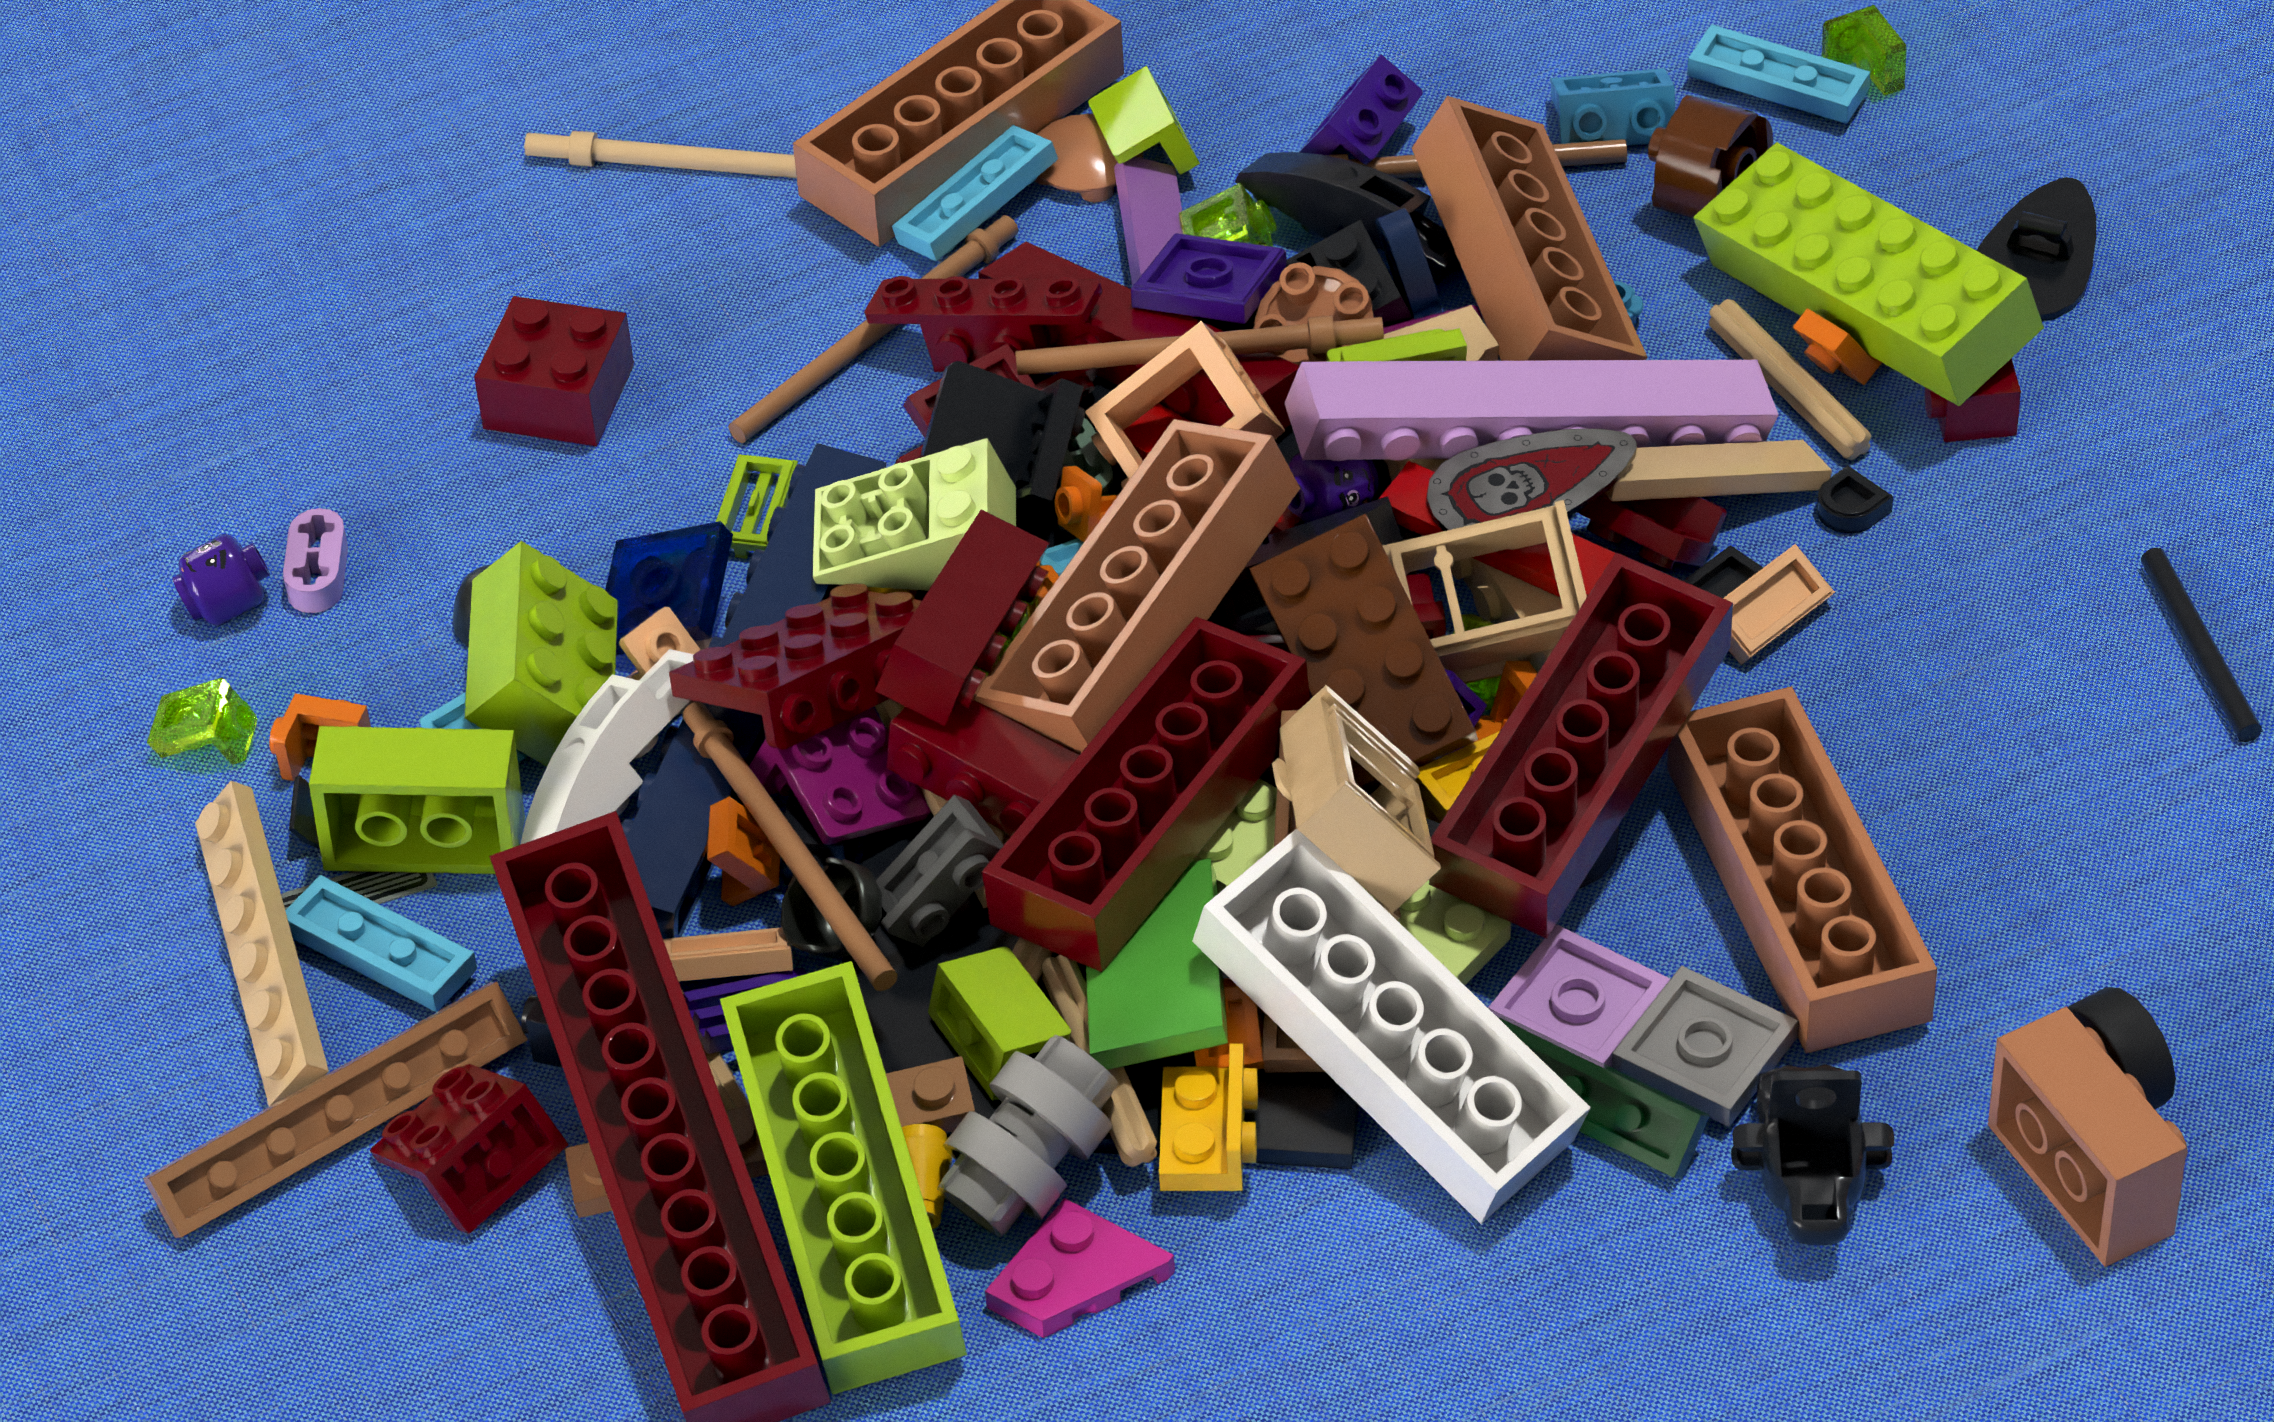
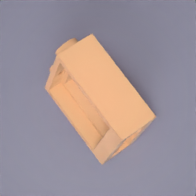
M1202 321L1085 411L1098 431L1091 436L1094 445L1112 466L1119 463L1127 478L1121 481L1122 488L1125 487L1143 462L1123 430L1201 369L1205 370L1235 415L1221 427L1272 435L1274 440L1285 432V429L1226 341Z

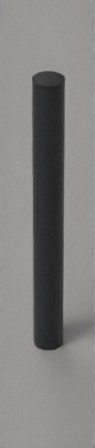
M2162 548L2149 549L2141 557L2142 565L2236 736L2241 742L2253 741L2262 732L2258 719Z

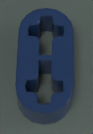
M1403 208L1376 218L1377 231L1394 282L1413 318L1418 319L1441 313L1440 299L1419 236L1408 211Z

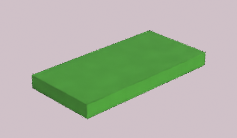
M1211 858L1194 861L1189 864L1103 972L1086 966L1089 1053L1107 1070L1228 1043L1223 971L1192 942L1204 905L1218 895L1216 873Z

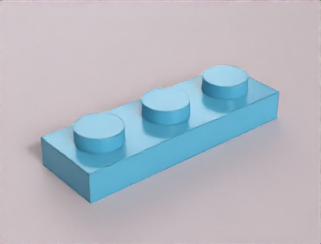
M1711 24L1688 58L1687 76L1847 124L1869 91L1871 72Z
M1012 125L891 226L898 244L934 261H938L1058 160L1053 142Z
M319 875L285 910L294 940L435 1012H438L477 970L473 951L322 875Z

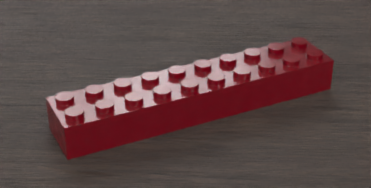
M617 812L608 813L490 855V860L686 1422H779L831 1403L816 1356Z

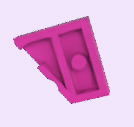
M1064 1198L985 1290L986 1308L1045 1338L1072 1325L1083 1314L1098 1313L1121 1302L1120 1291L1151 1276H1153L1158 1284L1168 1280L1175 1272L1174 1255Z

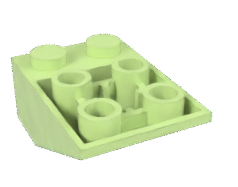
M988 438L962 446H955L945 451L908 462L894 464L888 468L851 479L837 481L815 489L813 579L817 584L832 585L858 583L864 584L867 587L929 591L981 509L1016 526V487Z

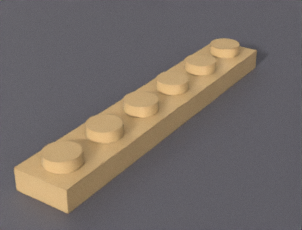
M230 781L215 800L203 808L195 825L259 1072L270 1107L323 1077L329 1070L253 790L246 785Z

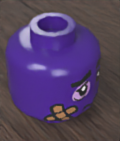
M1298 453L1288 464L1300 487V490L1288 505V509L1296 514L1303 523L1372 502L1378 490V474L1371 459H1348L1344 461H1333L1330 459L1302 460L1301 454Z
M222 534L184 553L179 560L180 574L172 577V580L185 607L195 621L204 617L210 624L220 626L258 607L262 603L264 589L260 580L270 576V573L254 543L242 548L236 538L229 534Z

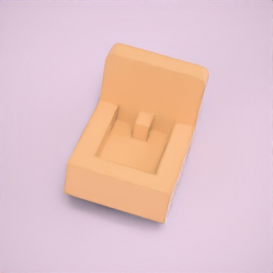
M663 607L619 641L620 647L636 667V670L626 678L640 680L669 649L690 654L700 651V648L669 607Z

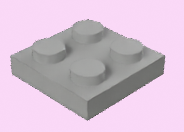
M1681 965L1613 1051L1612 1068L1709 1114L1710 1118L1729 1127L1757 1091L1759 1074L1773 1070L1797 1039L1798 1020Z

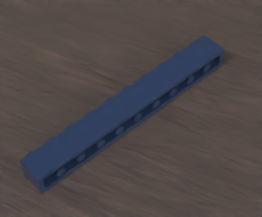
M816 443L806 466L797 464L793 471L788 488L789 501L786 507L777 506L773 512L768 528V544L765 551L756 549L752 555L746 577L748 586L744 594L736 592L730 601L725 619V627L727 629L723 637L714 636L708 648L724 647L740 639L739 634L743 630L776 623L785 618L787 610L800 605L819 603L830 597L832 589L842 586L817 584L813 579L815 489L837 481L851 479L884 469L887 462ZM704 703L715 720H722L728 725L734 735L733 745L749 766L766 739L762 715ZM684 719L679 728L670 726L666 732L660 752L661 765L657 774L648 772L642 782L637 802L639 811L635 819L626 818L622 823L624 834L663 939L682 936L715 866L707 860L710 805L729 796L743 805L713 760L700 755L693 744L694 733Z

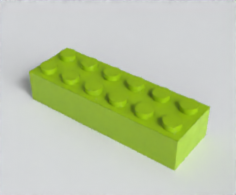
M1778 142L1772 145L1693 217L1714 267L1800 316L1807 308L1848 332L1871 357L1957 406L1963 404L2044 329L2026 277Z
M852 961L721 998L720 1002L832 1395L966 1356L967 1352L957 1311Z

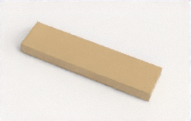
M1804 440L1637 448L1636 456L1626 473L1605 494L1611 501L1818 491L1821 485L1830 479L1832 470Z

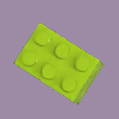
M523 541L517 543L472 580L464 718L482 729L514 730L516 749L547 767L567 730L587 702L612 674L615 675L618 600L609 595L600 586L593 585L568 570L553 557L542 554Z
M319 726L309 788L324 871L495 874L489 856L520 845L525 812L514 730Z

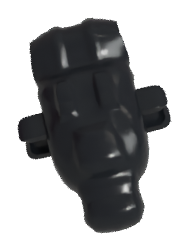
M1825 1064L1809 1068L1785 1065L1760 1073L1757 1082L1756 1119L1758 1123L1739 1124L1733 1130L1732 1164L1739 1170H1761L1766 1194L1775 1206L1785 1212L1789 1235L1798 1243L1820 1246L1843 1241L1848 1235L1851 1226L1849 1210L1860 1199L1865 1187L1866 1169H1885L1892 1163L1891 1147L1894 1146L1892 1127L1887 1123L1881 1122L1862 1123L1860 1114L1862 1079L1861 1073L1858 1071H1845Z

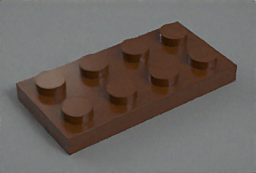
M1366 513L1249 568L1252 578L1289 652L1305 658L1307 661L1311 697L1327 685L1414 762L1418 768L1478 740L1476 730ZM1350 756L1355 783L1366 793L1379 787L1381 783Z

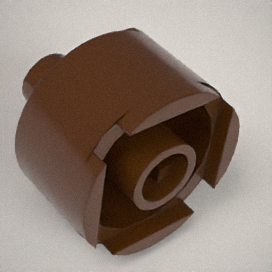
M1686 95L1672 115L1667 127L1656 128L1649 141L1648 157L1650 161L1656 162L1652 193L1653 206L1657 209L1693 218L1773 145V132L1770 122L1767 118L1758 116L1757 113L1750 110Z

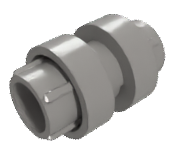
M1059 1035L1051 1037L1035 1059L1015 1051L989 1084L992 1092L1002 1102L992 1116L987 1119L976 1112L969 1111L943 1144L946 1151L956 1161L942 1178L941 1183L937 1187L938 1191L967 1217L998 1237H1003L1022 1212L1034 1219L1042 1220L1067 1188L1065 1181L1054 1170L1068 1152L1085 1161L1088 1160L1113 1127L1111 1121L1101 1111V1108L1119 1085L1118 1081L1092 1056Z

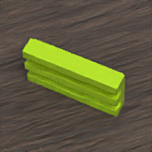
M738 455L709 539L711 555L724 556L726 548L734 549L735 558L747 559L750 551H755L756 549L765 551L768 544V528L773 512L777 506L785 508L789 501L788 488L793 471L798 464L797 460ZM752 471H758L760 474L748 503V509L740 532H734L732 529ZM780 474L761 532L756 534L775 475Z

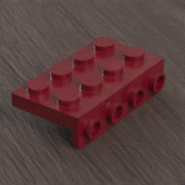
M855 583L838 586L830 591L829 598L816 604L793 607L785 612L784 619L776 623L743 630L739 634L740 639L724 647H711L696 652L693 655L692 662L669 672L672 695L678 698L762 715L767 744L776 749H788L890 699L876 692L875 689L894 643L921 601L913 599L912 594L908 592L883 594L868 591V587L864 584Z

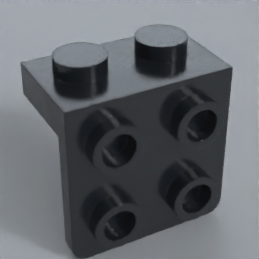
M955 361L944 369L920 458L955 446H962L988 438L1016 487V511L1029 515L1053 502L1057 490L1061 487L1062 469L1068 466L1063 463L1068 443H1072L1076 439L1084 420L1085 410L1079 406L1084 386L1061 378L1046 388L1038 390L973 365Z

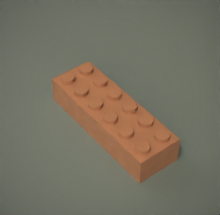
M1087 0L997 1L793 142L799 196L876 246L881 247L895 237L891 227L1012 125L1037 134L1051 122L1060 120L1124 74L1121 21Z
M1447 96L1412 146V151L1437 207L1439 217L1453 245L1455 255L1470 285L1471 293L1478 304L1488 330L1499 344L1498 354L1501 361L1646 360L1648 358L1544 125Z
M1173 419L995 664L992 671L987 675L975 701L1080 755L1195 616L1204 620L1209 619L1300 490L1273 436Z
M1792 686L1690 711L1668 746L1667 770L1786 1014L1798 1020L1797 1037L1805 1053L1931 1022L1933 1020L1937 967Z

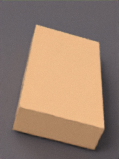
M1796 544L1723 598L1733 602L1731 646L1729 651L1740 665L1747 662L1835 593Z
M782 927L663 939L679 982L793 971L791 945L788 944Z

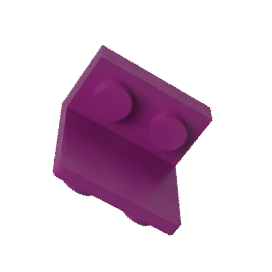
M874 708L859 713L785 750L770 747L765 739L749 765L769 795L780 793L782 796H789L790 788L792 789L821 841L826 845L927 819L931 813L920 786L904 780L898 774L886 768L889 733Z

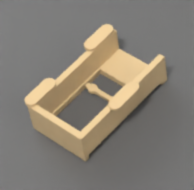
M1564 500L1556 501L1554 506L1383 545L1411 604L1412 600L1406 575L1411 571L1436 566L1438 570H1441L1455 634L1433 638L1430 641L1444 669L1453 671L1465 684L1502 676L1506 661H1518V657L1554 649L1586 600L1587 595ZM1547 542L1563 608L1465 631L1451 573L1454 561L1505 549L1515 550Z
M1325 685L1280 728L1285 762L1277 758L1272 763L1275 784L1283 796L1293 804L1297 830L1377 899L1379 904L1398 920L1401 917L1399 907L1441 869L1440 863L1434 859L1435 856L1419 784L1415 782L1420 774L1419 768L1333 690ZM1350 756L1381 783L1370 796L1355 783Z

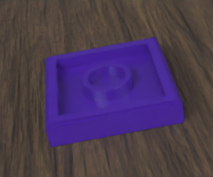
M1175 233L1132 286V307L1245 324L1257 309L1265 294L1278 281L1281 272L1286 268V250L1278 247Z

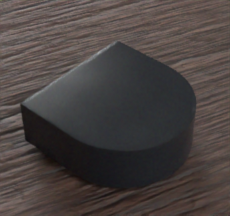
M1848 465L1824 482L1818 492V517L1826 527L1837 532L1858 533L1865 531L1892 512L1893 496Z

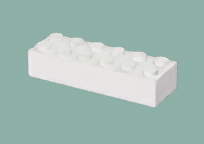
M1297 828L1204 905L1192 942L1480 1224L1488 1219L1575 1140L1591 1107L1353 877L1346 873L1298 831Z

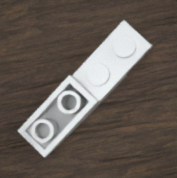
M669 649L640 680L613 674L608 678L571 724L551 757L535 792L525 821L520 845L614 811L619 816L626 809L630 801L629 796L643 782L629 763L648 753L657 743L658 733L676 715L682 714L688 705L697 702L674 697L669 677L670 671L692 662L694 654Z

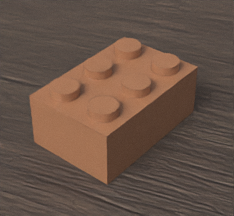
M2066 1006L1997 1038L1988 1126L2104 1267L2174 1235L2179 1201L2181 1200L2185 1160L2188 1154L2186 1141L2179 1128L2171 1121H2164L2146 1100L2144 1090L2138 1080L2131 1074H2124L2110 1058L2099 1035L2092 1028L2084 1027Z

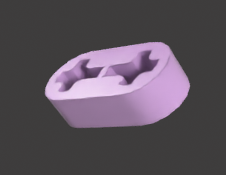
M317 508L307 510L292 520L288 530L283 577L289 603L293 608L301 612L317 613L333 607L340 600L343 593L348 544L343 519L338 513L330 509ZM316 537H321L320 547L311 548V545L316 541ZM320 573L321 576L317 577L315 584L310 585L311 574Z

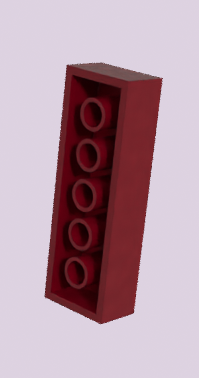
M1616 552L1432 835L1431 842L1435 856L1434 859L1440 863L1441 869L1429 879V885L1547 939L1730 649L1733 602Z
M1195 616L983 869L982 876L990 925L1103 972L1278 756L1282 711L1300 710L1310 700L1306 659Z

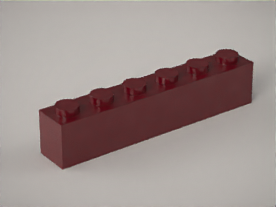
M1029 242L1022 243L978 272L979 279H1001L1009 276L1021 279H1056L1069 276L1075 279L1100 280L1103 292L1086 323L1082 325H1042L1048 348L1182 336L1200 322V320L1188 315L1132 307L1130 288ZM1206 324L1214 332H1224L1209 324ZM1270 352L1235 355L1283 428L1286 429L1291 425L1284 403L1299 365ZM1145 364L1103 367L1099 370L1097 376L1118 386ZM1201 369L1159 402V404L1173 412L1201 424L1221 427L1235 416L1204 369Z

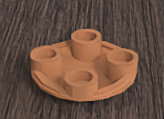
M1094 114L1071 115L1051 122L1036 134L1053 142L1058 160L1041 173L1035 182L1042 185H1051L1060 190L1080 193L1084 200L1093 203L1106 201L1113 196L1114 186H1117L1114 166L1117 161L1107 144ZM1143 152L1136 155V157L1143 158Z
M1301 262L1293 263L1284 268L1279 280L1272 285L1260 301L1254 321V329L1308 324L1309 317L1330 315L1333 316V321L1374 318L1371 298L1364 285L1340 269L1322 266L1311 267ZM1339 345V346H1336V348L1344 347V346H1350V345ZM1310 348L1270 352L1299 366L1301 362H1326L1327 353L1311 354Z

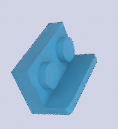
M1665 68L1550 78L1551 101L1559 115L1560 144L1625 139L1627 146L1649 144L1655 129L1658 127L1666 128L1676 111L1674 83Z

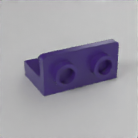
M1380 54L1347 88L1299 153L1334 155L1345 154L1349 151L1363 164H1369L1422 96V89Z

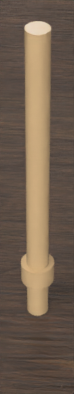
M572 131L570 136L527 133L525 137V155L569 159L570 165L594 167L595 161L797 178L794 155L600 139L596 132Z

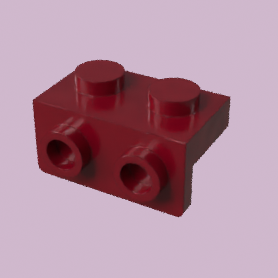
M1605 493L1577 512L1590 519L1586 528L1590 532L1617 544H1621L1625 536L1642 545L1638 553L1639 556L1670 570L1673 569L1676 561L1702 567L1727 515L1724 508L1702 497L1611 501Z

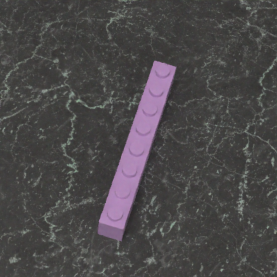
M1758 360L1301 362L1284 403L1302 460L1330 459L1333 461L1348 459H1390L1396 461L1404 459H1450L1462 451L1495 441L1565 429H1606L1625 432L1635 439L1637 448L1765 442L1779 415Z

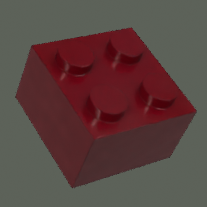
M513 296L474 376L483 429L597 447L634 367L627 313Z

